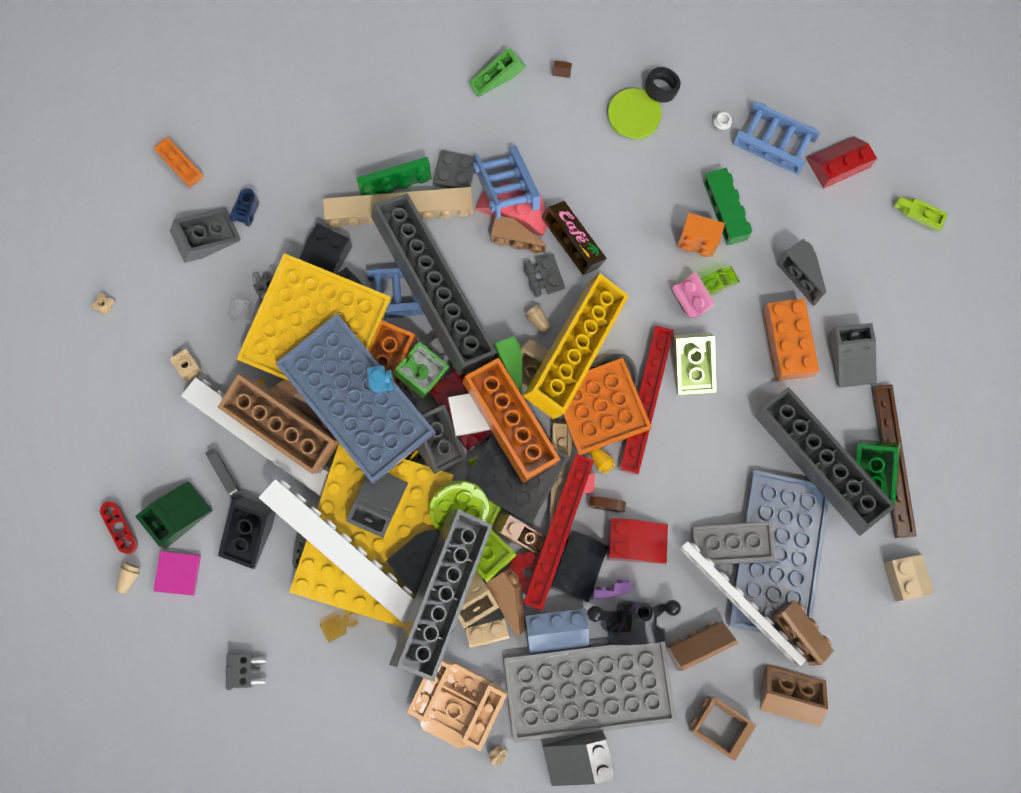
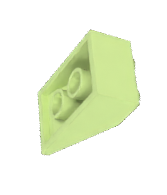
M711 332L673 335L678 395L716 393L715 336Z

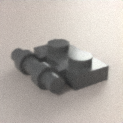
M554 254L536 258L537 266H532L530 260L523 263L525 275L529 278V286L531 291L534 292L535 297L542 295L540 289L545 288L547 295L565 289ZM540 273L542 281H537L535 274Z

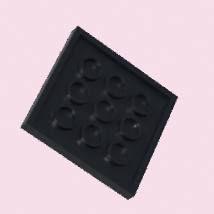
M492 433L465 481L479 486L486 494L488 501L531 525L570 456L554 448L560 457V461L523 483Z

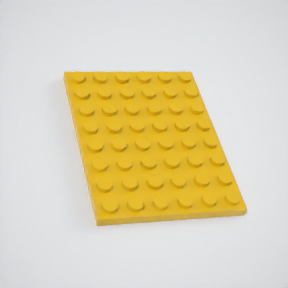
M339 443L317 508L322 513L319 517L325 522L329 519L337 526L336 532L340 535L344 532L352 539L351 545L355 548L360 546L368 553L365 556L371 562L375 559L383 566L381 571L386 575L390 572L398 579L396 584L403 588L405 583L386 560L417 534L426 530L436 531L429 515L430 500L440 487L452 482L454 475L444 471L434 474L430 467L403 459L391 469L388 474L408 482V485L385 536L382 538L346 522L367 476ZM308 540L306 541L289 591L290 593L404 627V623Z

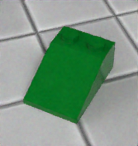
M859 440L856 462L895 505L900 443Z

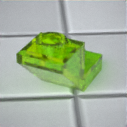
M732 266L721 268L700 278L710 296L716 295L724 288L740 283Z

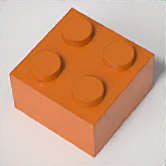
M688 213L677 247H680L683 251L697 252L703 257H712L719 245L725 223Z

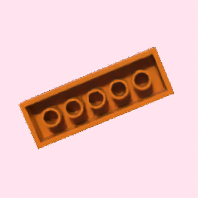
M499 358L464 377L462 383L523 483L560 461V457Z

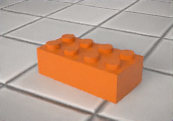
M805 298L767 303L763 309V315L776 381L814 377L819 372V366Z
M381 321L369 352L380 366H384L386 370L392 371L393 381L398 386L400 380L393 375V372L404 358L407 359L406 363L409 361L407 357L415 347L418 336L390 323Z

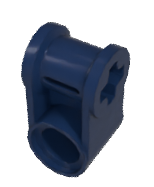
M246 188L239 193L230 215L232 222L238 221L244 223L245 226H251L259 206V199L253 190ZM253 197L250 202H245L247 198Z

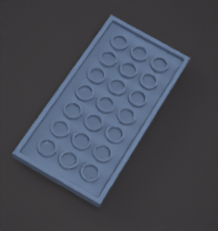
M338 314L276 362V365L372 484L376 483L436 433L394 381V390L374 393L369 388L367 368L378 367L380 364Z
M754 470L752 471L744 523L773 521L776 562L738 564L734 587L737 586L744 593L743 597L748 602L752 601L759 608L758 612L763 617L767 616L774 623L773 627L777 631H782L772 618V615L790 601L800 602L806 610L804 613L809 619L813 618L829 501L812 482ZM731 603L728 626L762 633Z

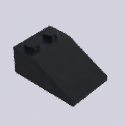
M316 223L299 259L337 274L352 249V244L349 238Z
M243 496L232 501L218 556L255 569L272 529L276 512L263 503Z

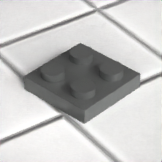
M441 150L433 182L434 186L448 189L471 187L474 175L472 163H475V156Z

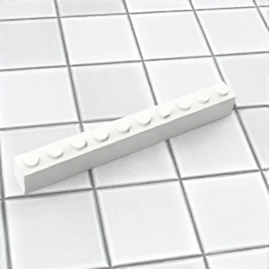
M195 377L181 395L187 402L320 497L322 496L330 472L328 467L325 466L321 473L311 474L217 408L225 394L220 390L215 392L211 389L212 385L205 379L200 381Z
M275 479L259 499L405 624L414 602V598L411 597L413 592L405 585L401 588L396 584L398 579L390 572L386 575L381 571L383 566L375 559L371 562L365 556L368 553L360 546L355 548L351 545L352 539L344 532L341 535L336 532L337 526L329 519L326 522L319 516L322 513L314 506L311 508L306 506L304 503L307 500L299 493L296 495L289 491L291 486L284 480L279 482Z

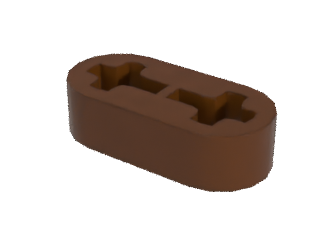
M590 496L588 507L623 513L625 512L626 502Z

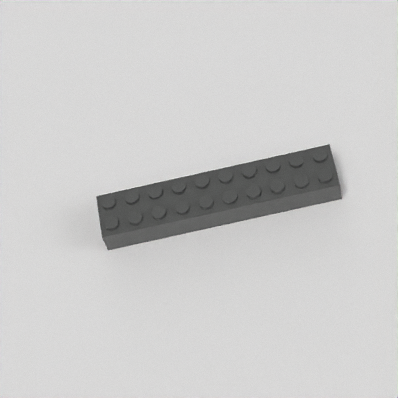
M408 193L374 204L371 218L458 376L492 362L497 351Z

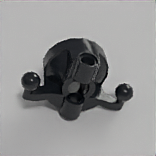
M623 600L618 603L616 610L605 611L599 606H592L587 611V615L592 622L600 620L606 622L608 643L611 645L653 644L665 641V628L657 625V617L664 611L670 616H675L681 611V606L676 600H669L667 603L657 604L653 607L647 603ZM628 604L631 606L629 610L625 609Z

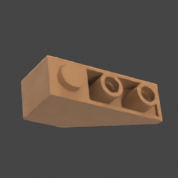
M495 216L491 232V242L498 246H512V248L517 250L527 249L536 254L545 253L546 243L517 220L505 216L497 219Z
M500 513L492 527L496 534L540 556L546 537L511 515Z

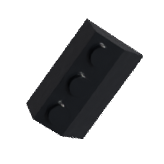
M572 530L551 589L589 603L608 546L590 536Z

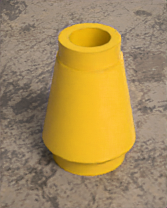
M601 448L589 452L599 472L606 474L614 468V459Z

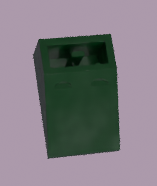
M187 481L149 504L135 517L157 545L167 549L213 510L190 481Z

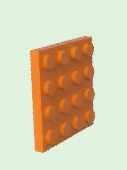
M623 358L588 370L566 412L563 414L578 455H584L652 429Z

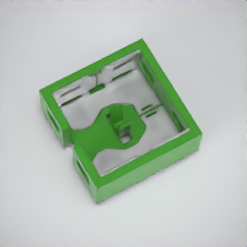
M419 341L407 357L409 361L406 363L407 359L404 358L394 370L393 375L421 398H424L450 366Z

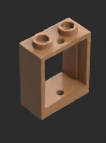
M716 697L706 698L700 707L703 710L699 716L695 715L690 723L692 727L690 732L729 759L736 761L754 731L756 724ZM714 705L742 723L728 749H725L699 731Z

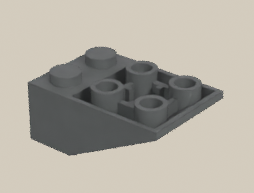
M873 323L834 327L828 334L838 387L876 384V338Z
M388 473L374 484L366 477L346 522L384 538L408 482Z

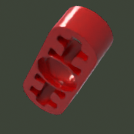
M110 501L103 503L100 507V515L118 550L124 554L134 553L138 548V542L119 505ZM108 507L114 508V510H112V514L114 515V517H116V519H113L111 515L106 514V512H108ZM119 522L123 523V531L115 533L114 526ZM124 536L127 541L132 542L129 545L130 549L123 548V546H125L126 543L124 539L118 538Z

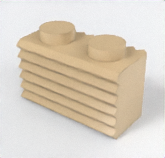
M503 618L501 621L498 619V621L494 620V622L470 627V629L466 628L470 648L509 639L506 622Z

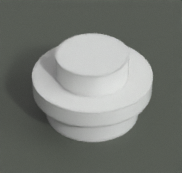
M721 112L714 118V125L719 130H726L732 124L731 116L726 112Z

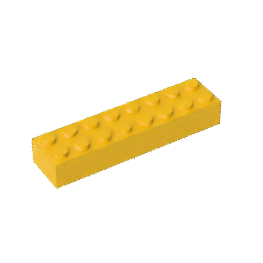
M601 273L589 280L523 397L552 419L563 415L629 295Z

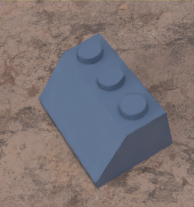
M586 608L525 616L530 655L590 648Z

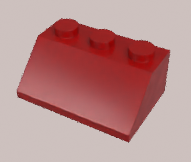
M853 136L808 156L806 160L824 189L871 168L877 157L869 143Z

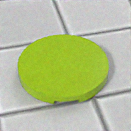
M638 88L625 89L613 97L608 108V121L611 128L618 135L632 138L633 140L644 139L652 135L657 130L662 117L660 103L650 98L645 90Z
M453 481L443 485L434 493L429 504V515L434 527L441 532L449 510L459 509L485 521L489 511V503L484 491L476 484L468 481Z

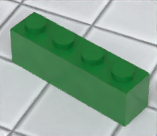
M727 167L706 173L703 183L717 221L725 223L722 234L726 245L748 240L752 233V227L746 220V211L744 206L740 204L739 192L734 188L732 174L728 172Z

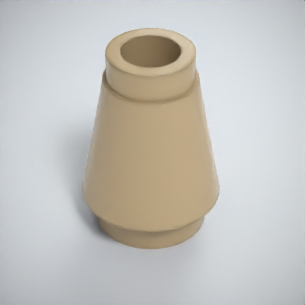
M538 305L526 313L527 320L541 331L542 334L551 328L543 309L539 308Z
M124 562L123 566H120L115 590L127 594L140 574L138 572L140 567Z

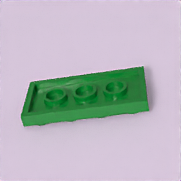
M428 156L356 178L361 196L388 194L396 189H406L413 184L426 183L432 179Z

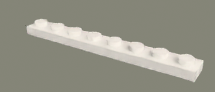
M687 541L679 549L795 666H801L806 661L802 656L804 653L797 646H792L787 641L789 638L782 631H777L773 627L774 623L767 616L763 617L758 612L759 608L752 601L748 602L743 597L744 593L737 586L733 587L728 582L729 578L723 572L719 573L714 568L715 564L708 557L704 558L699 553L700 549L694 543L690 544Z

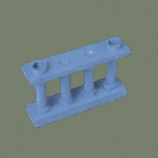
M755 101L749 112L754 114L746 131L738 132L733 145L799 175L806 162L801 157L809 141L815 143L820 131L779 113L763 103ZM760 118L770 122L762 140L752 136ZM776 126L787 130L778 147L768 143ZM793 133L803 137L795 155L785 152Z
M517 146L510 147L509 155L506 158L483 163L479 155L475 154V163H472L473 171L475 174H478L488 197L490 210L495 213L497 219L501 218V208L527 203L530 204L532 211L540 209V194ZM504 165L513 167V170L487 175L485 171L486 169ZM512 177L519 180L517 183L495 188L491 184V182ZM521 190L525 193L522 196L501 201L497 198L499 194Z
M376 267L367 270L368 279L374 280V290L382 293L381 279L393 280L394 302L388 305L383 318L425 315L413 293V301L411 303H403L401 301L400 278H404L399 268L382 269Z

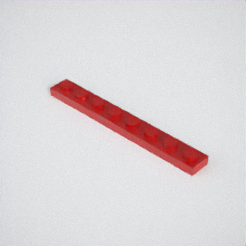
M657 325L654 329L638 393L650 424L652 423L674 333L672 329ZM649 431L627 438L620 471L639 475Z
M578 454L575 455L528 588L524 605L543 610L594 460Z

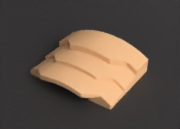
M443 658L435 681L422 680L407 713L419 719L424 731L443 739L458 749L471 746L481 751L509 692L474 671Z

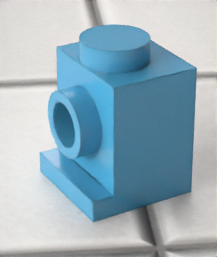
M384 366L367 368L369 388L374 393L394 390L391 370H386Z

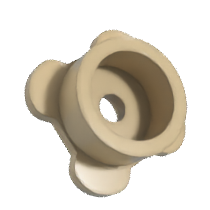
M100 293L98 299L91 306L94 310H99L102 315H106L112 310L115 301L112 298H107L104 293Z
M501 746L496 747L488 756L491 760L490 764L493 766L496 764L498 766L506 760L508 751Z

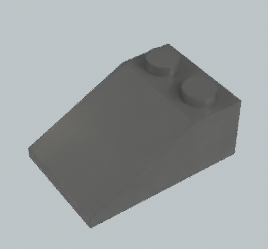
M226 208L176 219L173 221L170 233L184 263L202 259L241 240Z
M802 239L785 252L777 265L806 299L815 306L825 295L826 288L816 252L809 242Z
M445 404L421 412L420 414L436 432L417 448V451L432 472L436 474L466 459L458 436H455L454 427Z
M603 730L543 745L552 786L591 785L615 779L608 743Z

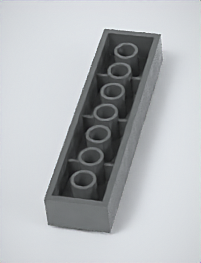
M789 387L760 407L755 418L859 536L896 507Z
M459 509L449 510L389 663L390 666L425 680L435 681L491 532L492 524Z

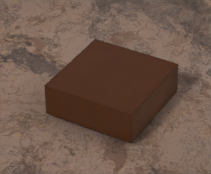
M554 61L553 76L570 78L572 63Z

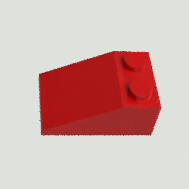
M610 519L607 560L667 564L668 524L633 519Z

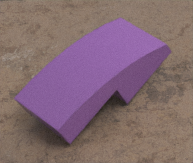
M618 580L617 583L612 585V591H609V587H597V590L592 592V599H608L623 595L634 589V584H629V580Z

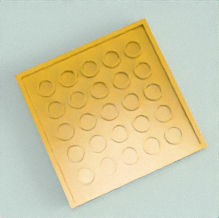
M284 253L237 356V360L289 381L276 365V362L336 314L340 316L369 351L392 298Z

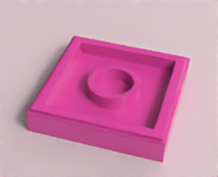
M160 551L153 591L195 596L201 556Z

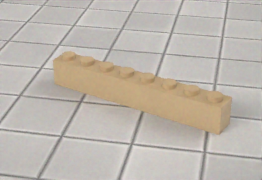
M471 187L323 199L324 220L326 225L332 228H338L341 225L358 226L364 223L375 225L371 218L374 204L408 193L423 220L439 217L448 219L451 216L468 217L473 215Z

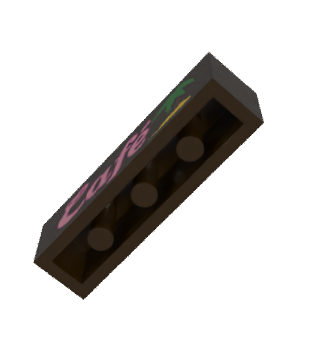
M562 201L547 208L542 215L543 221L582 275L599 269L607 258L567 203Z

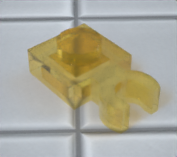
M347 612L343 619L336 615L320 624L328 643L347 634L346 627H354L358 624L357 620L353 623L348 621V617L353 615V612Z

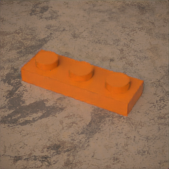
M168 137L154 147L157 154L189 188L204 177Z

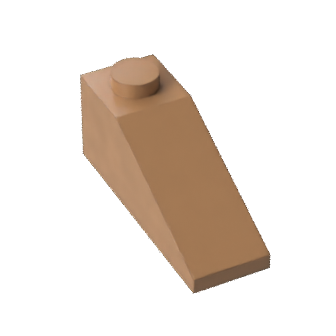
M510 568L485 584L515 635L518 636L526 630L519 577Z

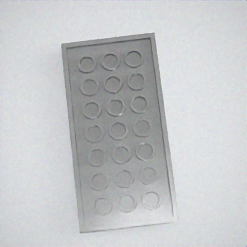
M665 642L642 645H607L504 658L514 742L677 722Z

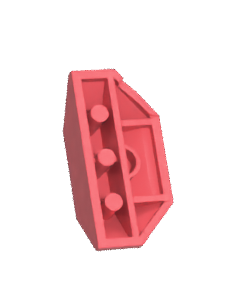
M505 181L495 187H500L513 183ZM516 190L499 194L497 198L501 201L522 196L525 193L524 191ZM483 192L475 210L495 217V213L490 210L488 197ZM541 195L540 209L532 211L530 204L527 203L501 208V216L514 218L532 233L543 237L547 228L542 219L546 208Z

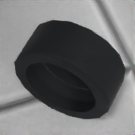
M657 67L649 73L644 88L648 96L653 100L667 103L672 101L677 95L681 81L679 76L671 69ZM659 79L667 82L672 90L660 89L656 86L654 80Z

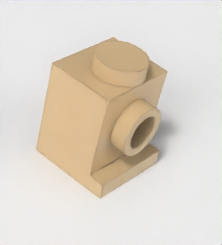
M187 349L170 358V361L186 382L193 381L202 372Z

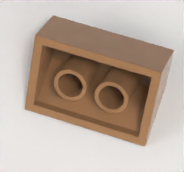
M795 600L788 602L775 612L772 618L792 644L804 653L802 656L806 659L809 666L822 665L834 651L831 647V641L825 635L822 636L818 631L819 626L812 618L809 619L804 613L806 610L800 602Z
M715 620L705 625L707 629L701 632L697 629L688 633L689 638L683 641L681 638L670 642L671 646L666 649L677 671H684L738 644L736 638L724 622L717 624Z
M767 664L760 692V710L820 727L828 712L826 680Z

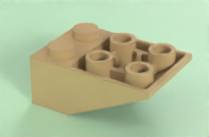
M477 572L474 574L458 617L464 629L499 609L498 604Z

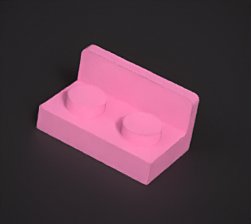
M697 273L691 274L680 284L672 286L675 297L679 300L684 312L690 319L701 316L715 305Z

